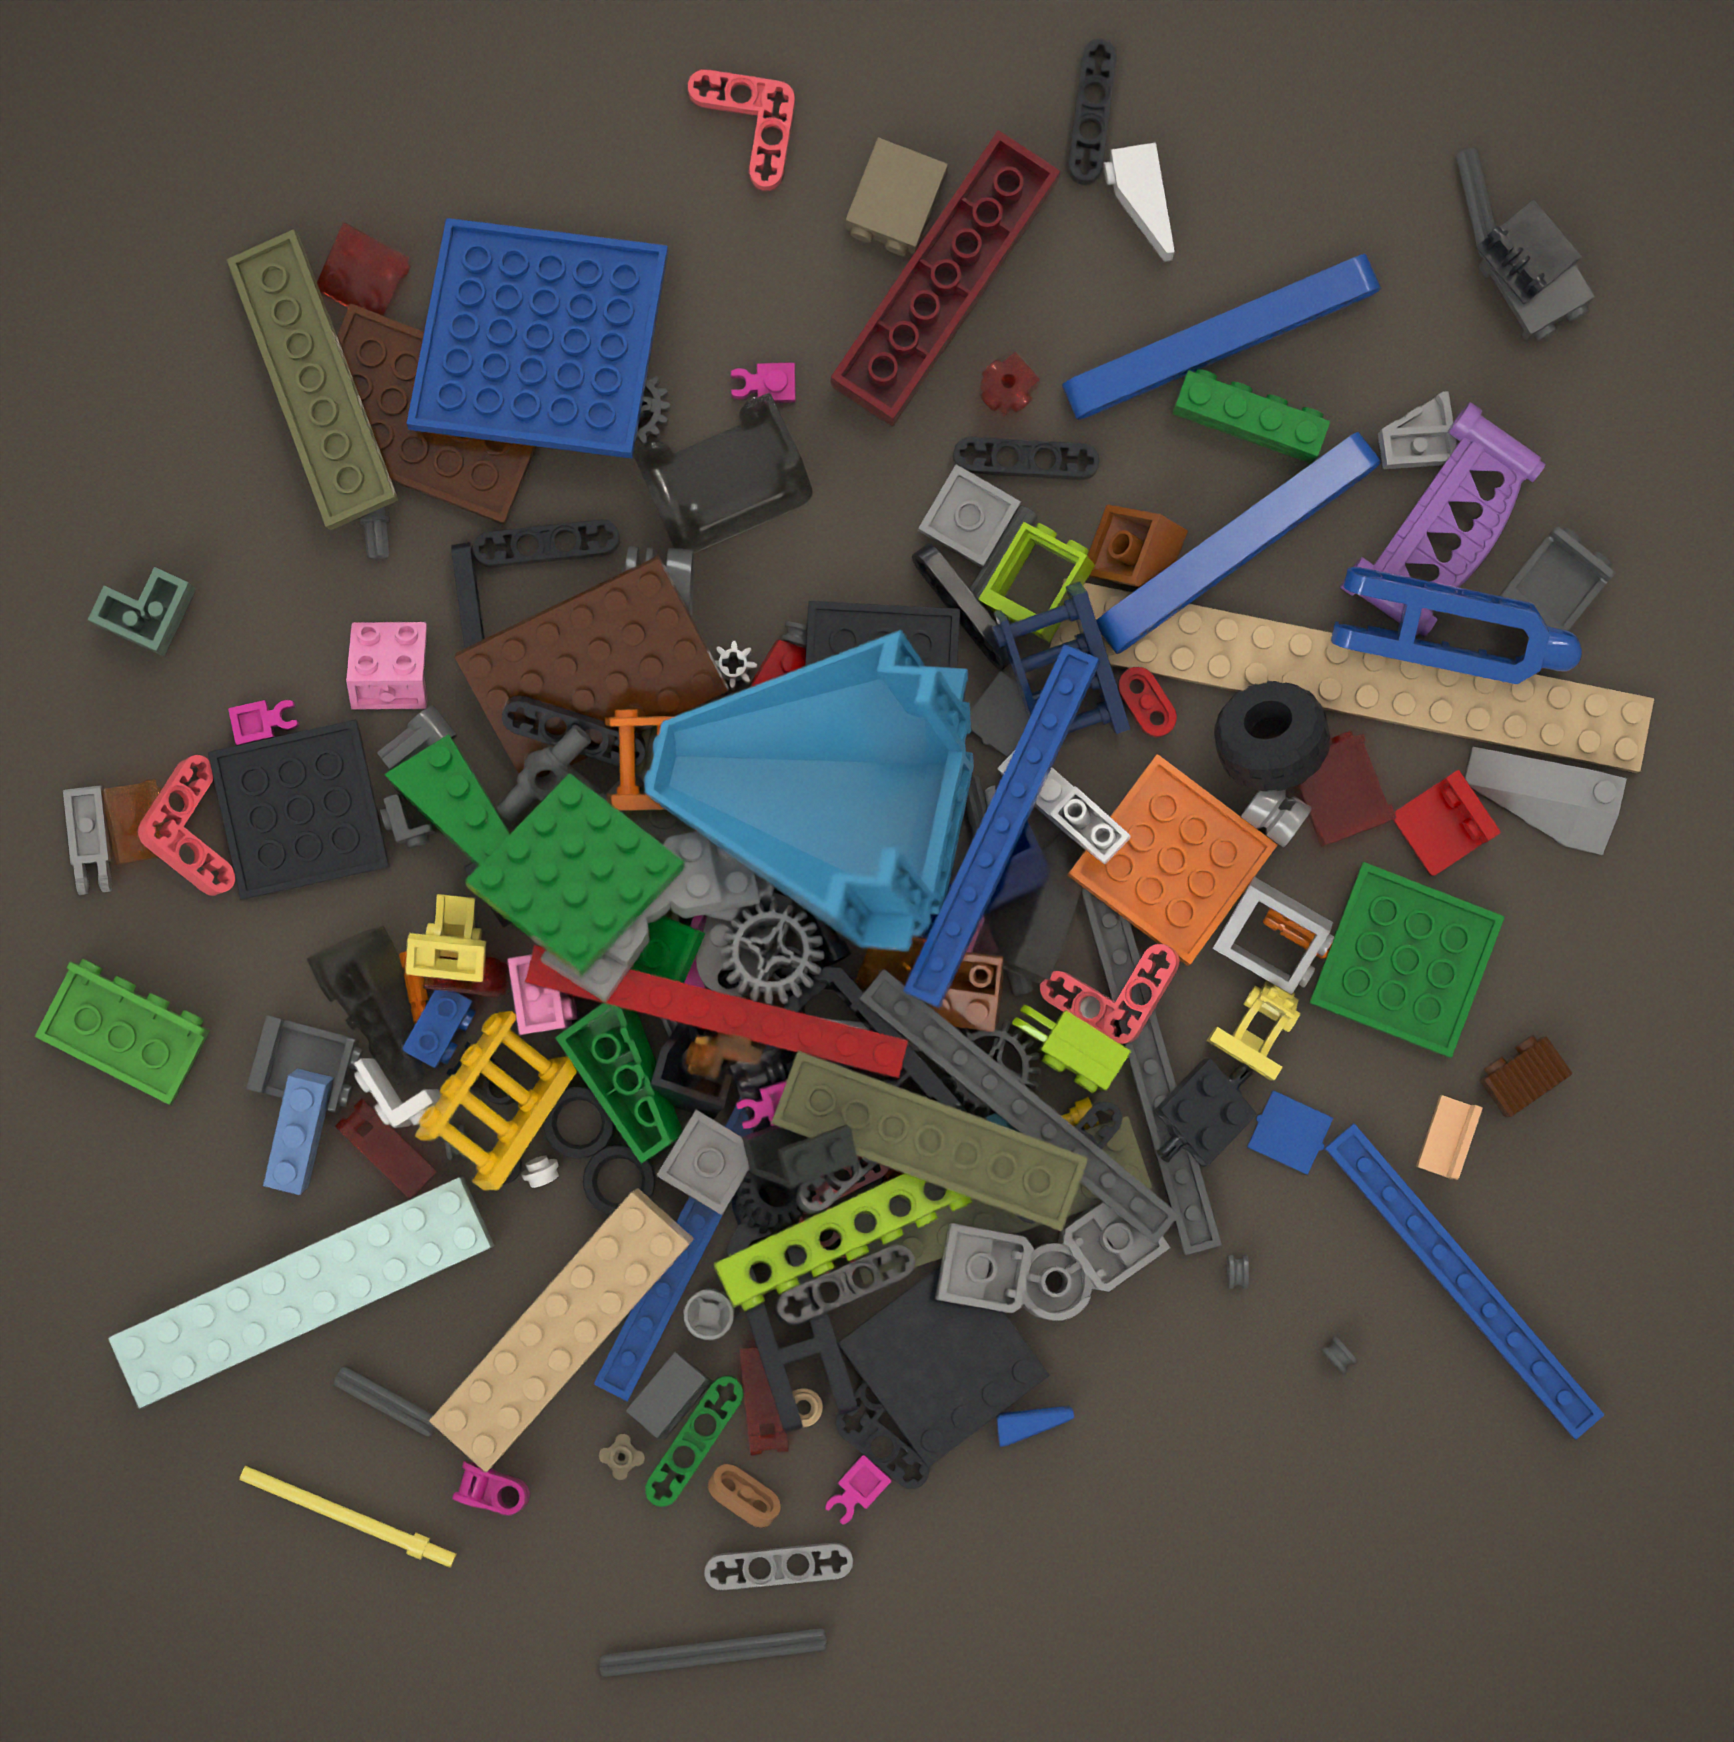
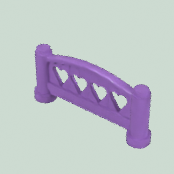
M1469 402L1448 430V433L1460 442L1376 563L1373 565L1361 557L1353 567H1362L1410 577L1405 564H1432L1438 568L1439 575L1434 581L1429 582L1459 588L1480 566L1501 535L1515 505L1522 482L1526 479L1534 482L1546 464L1541 461L1539 455L1481 416L1482 410ZM1470 471H1497L1502 474L1503 484L1499 488H1494L1495 494L1491 500L1485 501L1480 497ZM1448 502H1475L1481 506V516L1477 519H1472L1473 526L1471 530L1464 532L1458 528ZM1427 533H1454L1459 536L1460 545L1457 549L1451 550V558L1448 562L1442 563L1437 560ZM1344 579L1340 588L1348 594H1350L1351 596H1353L1355 593L1350 592L1343 587L1345 582ZM1359 595L1398 623L1400 622L1404 604ZM1422 608L1416 635L1420 634L1426 637L1437 621V618L1432 615L1433 610Z

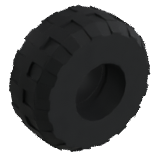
M1267 681L1264 684L1248 686L1246 690L1235 694L1222 707L1214 725L1216 750L1225 772L1236 783L1258 791H1282L1305 782L1307 778L1320 769L1330 749L1329 726L1321 703L1318 702L1315 695L1310 691L1292 683ZM1283 733L1273 739H1262L1270 734Z

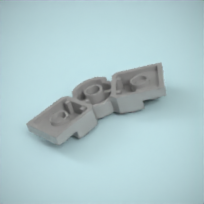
M699 832L668 837L663 845L684 861L685 869L582 978L547 950L541 957V960L553 970L602 1001L607 1002L649 942L647 923L661 918L670 908L681 917L689 918L759 904L760 899L754 871Z
M1102 1201L1065 1224L1063 1230L1059 1233L1058 1243H1046L1036 1247H1032L1026 1237L949 1223L936 1299L1014 1313L1023 1306L1036 1317L1054 1321L1065 1320L1077 1315L1086 1307L1090 1300L1092 1289L1111 1291L1170 1249V1246L1163 1236L1156 1244H1153ZM1057 1271L1062 1277V1285L1058 1291L1052 1293L1047 1289L1045 1279L1050 1272Z

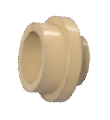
M800 1388L793 1391L796 1405L801 1400H806L811 1404V1411L808 1414H800L803 1427L813 1425L822 1414L823 1404L821 1398L811 1389Z

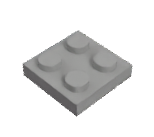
M956 464L920 524L918 531L982 568L1020 506L1021 501Z
M695 1110L656 1176L723 1215L738 1191L746 1172L750 1170L742 1137Z

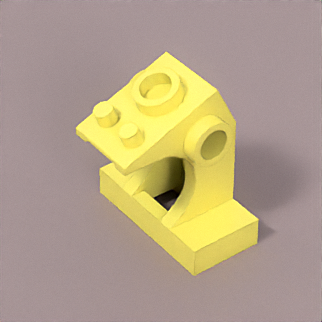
M437 894L435 924L428 923L426 935L409 934L406 974L476 982L483 981L486 941L481 940L482 929L475 928V898ZM440 956H443V957H453V958H458V959H457V960L442 959V958H440Z
M1266 980L1262 988L1255 985L1243 1003V1005L1248 1007V1010L1234 1033L1230 1035L1216 1027L1206 1041L1239 1062L1246 1064L1270 1081L1275 1080L1282 1066L1267 1058V1055L1281 1030L1284 1029L1290 1032L1301 1014L1296 1011L1299 999L1294 997V992L1291 995ZM1258 1011L1275 1021L1265 1040L1246 1030Z

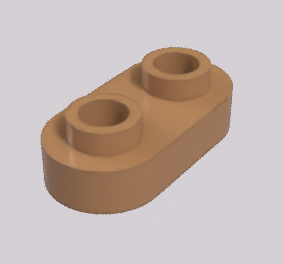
M724 1464L719 1466L708 1481V1489L712 1497L753 1526H769L780 1512L781 1505L776 1494L734 1465Z

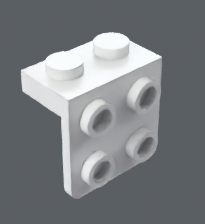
M361 1058L354 1063L358 1070L354 1075L359 1085L366 1093L371 1090L378 1102L374 1106L377 1114L386 1125L391 1123L394 1128L419 1124L423 1113L429 1107L435 1106L442 1095L439 1089L423 1090L405 1103H402L375 1059Z

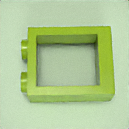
M1023 522L978 600L992 612L1002 610L1008 621L1012 623L1036 615L1005 597L1035 544L1075 565L1050 609L1064 605L1063 601L1069 599L1066 586L1077 582L1084 585L1095 564L1087 556L1089 550L1081 544L1070 539L1065 544L1055 538L1057 533L1041 523L1033 527ZM1062 622L1031 633L1050 643Z

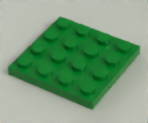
M569 773L465 882L467 888L582 978L685 869V863Z
M1362 862L1308 1004L1437 1054L1452 1058L1505 916Z

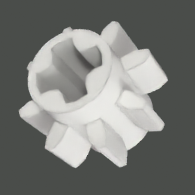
M733 641L731 649L726 651L718 646L717 652L720 658L719 661L715 662L718 668H720L723 678L730 681L731 689L734 690L736 681L741 679L747 684L751 683L747 671L757 669L756 663L747 662L746 659L752 652L751 648H746L741 652L737 650L736 641ZM735 656L738 658V662L744 664V666L738 667L736 674H730L728 667L723 666V664L730 663L731 657Z

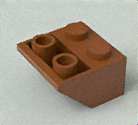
M966 952L941 1007L937 1008L931 1004H926L954 1027L994 1032L1000 1018L1003 991V957Z

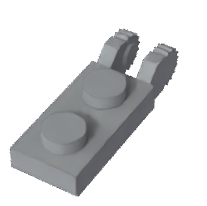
M92 786L63 790L70 864L74 866L77 892L79 895L88 894L89 879L85 864L97 863L98 883L101 891L110 892L112 891L111 869L109 866L111 855L103 786Z

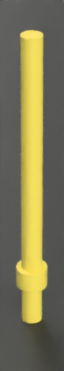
M245 1466L239 1480L406 1549L407 1554L420 1560L422 1557H425L451 1568L455 1560L456 1553L429 1543L430 1538L418 1533H415L414 1536L248 1466Z

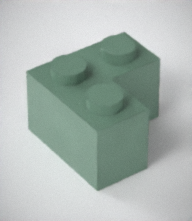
M154 567L138 601L103 586L88 620L104 630L165 657L196 588L189 582Z

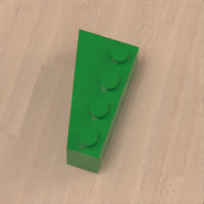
M449 734L384 774L393 787L477 867L511 834L464 755Z
M603 1003L555 1037L641 1164L679 1139L683 1130L673 1104L650 1086L656 1060L636 1011Z

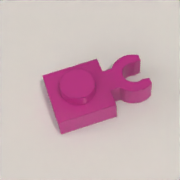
M794 363L757 364V374H750L747 370L740 368L731 371V378H742L746 382L743 389L731 390L732 398L745 399L751 393H758V403H795Z
M263 700L228 708L236 745L274 738V727L279 726L284 730H293L299 727L297 720L285 722L282 718L284 710L294 708L295 703L291 700H284L279 702L273 710H269L267 701Z
M787 1080L759 1088L762 1096L761 1100L756 1101L752 1098H743L736 1103L737 1109L746 1106L754 1109V1116L750 1120L742 1122L744 1128L757 1126L761 1119L768 1116L770 1124L772 1123Z
M863 1454L838 1481V1484L845 1491L842 1494L830 1497L826 1502L825 1509L829 1511L836 1503L844 1504L847 1511L841 1517L840 1522L846 1524L853 1517L854 1506L857 1502L867 1509L892 1479Z

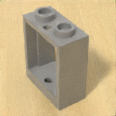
M1254 877L1218 936L1213 949L1292 995L1297 985L1304 988L1311 978L1315 968L1310 964L1316 954L1324 956L1331 945L1334 936L1329 933L1333 922ZM1258 901L1316 934L1291 976L1234 943Z

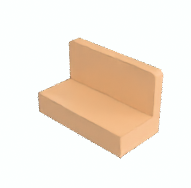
M1440 1095L1416 1167L1449 1179L1458 1180L1482 1112V1107L1469 1105Z

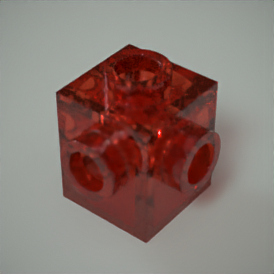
M1014 352L1002 363L998 359L995 360L982 372L984 379L981 381L980 389L983 393L980 394V397L993 412L999 409L1005 416L1013 409L1015 413H1018L1032 401L1033 398L1030 394L1038 388L1040 379L1022 358ZM1009 384L1012 388H1004L1002 385Z

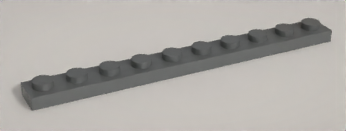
M1084 888L1080 892L1111 999L1116 1002L1139 963L1140 956L1130 922ZM1144 971L1142 972L1141 977H1145ZM1139 983L1133 988L1132 999L1136 1004L1145 1005L1150 1001L1151 995L1147 984ZM1124 1003L1122 1009L1129 1012L1123 1021L1117 1020L1121 1034H1129L1131 1028L1127 1026L1130 1017L1136 1015L1140 1018L1142 1012L1133 1010ZM1154 1009L1135 1041L1124 1044V1046L1131 1051L1128 1055V1060L1170 1207L1179 1214L1174 1222L1184 1255H1189L1221 1246L1222 1243L1199 1163L1190 1152L1182 1148L1174 1155L1170 1162H1165L1157 1154V1150L1170 1139L1171 1135L1165 1122L1155 1112V1109L1177 1086Z
M883 969L859 998L864 1004L1019 1133L1087 1157L1088 1161L1080 1183L1153 1244L1159 1241L1179 1216L1175 1210L926 1003L906 994L903 991L905 986Z

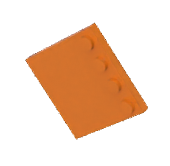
M1156 754L1110 816L1131 838L1106 864H1103L1085 850L1067 876L1157 944L1172 947L1177 952L1179 960L1189 966L1275 850L1277 844L1160 755Z

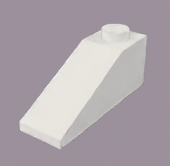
M1156 143L1111 150L1109 162L1104 163L1107 185L1113 184L1115 196L1163 261H1172L1175 251Z

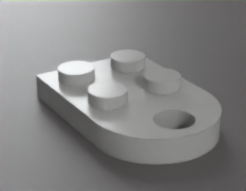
M773 893L776 896L775 901L779 905V913L783 914L787 904L792 905V898ZM708 916L703 930L705 936L696 956L697 970L703 984L707 989L744 999L750 997L752 988L745 994L740 995L737 992L739 984L733 989H725L718 983L719 975L724 971L721 963L732 958L720 953V947L732 945V943L724 940L723 934L724 932L736 934L737 931L731 926V921ZM767 925L765 929L758 928L747 938H766L772 932L773 927L777 925ZM778 943L775 946L773 945L770 951L761 950V953L765 952L766 964L770 961L772 954L778 950ZM742 948L741 964L748 974L756 978L759 959L751 955L748 950Z

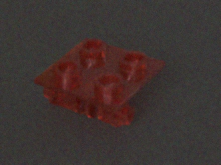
M343 222L317 284L320 292L347 307L351 303L384 316L400 278L404 279L407 276L411 265L407 264L409 260L407 256Z
M440 956V958H442V959H452V960H457V959H458V958H453V957H443V956ZM485 957V971L482 982L426 977L423 989L459 992L462 995L464 993H471V996L479 994V996L498 998L500 995H506L507 980L505 978L509 965L508 963L500 962L496 958Z

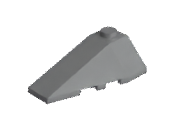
M1478 747L1471 748L1465 774L1466 781L1474 791L1498 806L1506 808L1532 827L1543 831L1564 847L1597 855H1603L1619 815L1627 778L1590 769Z

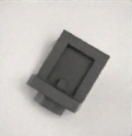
M399 794L383 798L386 808L380 809L381 817L386 831L393 829L397 843L400 845L406 843L408 848H413L430 842L428 836L436 834L435 827L432 824L412 829L402 797Z

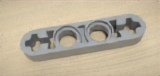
M836 1542L720 1553L708 1560L704 1575L707 1583L716 1590L832 1580L845 1577L850 1572L853 1566V1556L846 1545ZM839 1550V1555L847 1558V1562L841 1564V1570L833 1571L832 1565L825 1564L820 1565L822 1573L814 1574L815 1560L812 1554L813 1551H820L819 1559L830 1558L831 1551ZM796 1553L806 1556L809 1561L808 1570L801 1575H794L787 1568L788 1558ZM762 1557L770 1563L771 1572L766 1578L757 1579L750 1574L749 1564L754 1558ZM736 1559H744L742 1571L746 1581L737 1580L739 1573L727 1575L726 1582H719L718 1576L711 1575V1570L716 1569L720 1561L724 1562L726 1568L738 1567Z

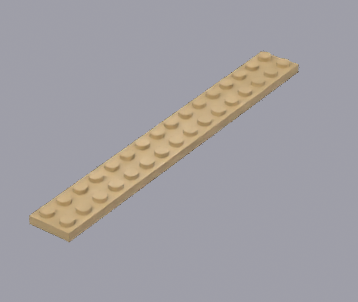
M1084 583L1083 585L1088 592L1096 620L1133 593L1090 583ZM1193 604L1184 607L1120 654H1116L1101 635L1110 665L1123 669L1143 667L1153 675L1236 692H1242L1248 686L1264 684L1267 681L1292 683L1315 695L1324 710L1633 773L1641 771L1654 698L1537 674L1517 685L1359 652L1333 644L1331 642L1332 633ZM1069 619L1062 621L1051 640L1050 648L1074 640V635L1080 634L1077 622H1070Z

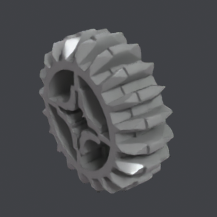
M772 901L770 905L771 912L765 913L763 904L759 903L756 904L758 915L752 917L748 909L742 910L743 917L746 920L744 924L737 919L731 920V926L737 933L724 932V940L732 943V945L720 947V953L732 958L724 960L721 966L723 970L735 969L728 975L727 980L730 984L742 980L737 988V992L740 995L745 994L752 988L750 995L752 1001L757 1002L761 993H765L766 1004L772 1005L773 994H779L782 1004L788 1003L786 992L791 989L797 998L802 996L798 986L800 982L809 988L813 986V981L806 975L807 973L820 974L821 968L811 961L824 959L822 951L812 949L823 943L821 936L809 937L817 930L814 922L802 927L807 918L805 912L801 911L794 918H791L794 909L792 905L787 904L782 914L779 913L778 902ZM762 925H777L773 927L772 932L766 938H747ZM788 928L796 933L803 943L802 958L795 956L794 952L789 951L784 946ZM778 943V952L783 954V956H773L771 961H768L766 964L765 952L761 953V950L770 951L773 945L775 946ZM742 948L748 950L751 955L759 959L756 978L748 974L741 964ZM778 968H789L791 970L796 968L792 975L783 980L767 982Z

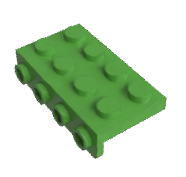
M82 958L80 964L70 961L66 967L69 971L34 1037L169 1105H173L210 1032L209 1029L201 1026L204 1019L187 1010H183L182 1014L179 1015L167 1009L170 1002L153 993H149L147 998L135 993L134 990L137 985L117 975L113 981L100 975L103 968Z

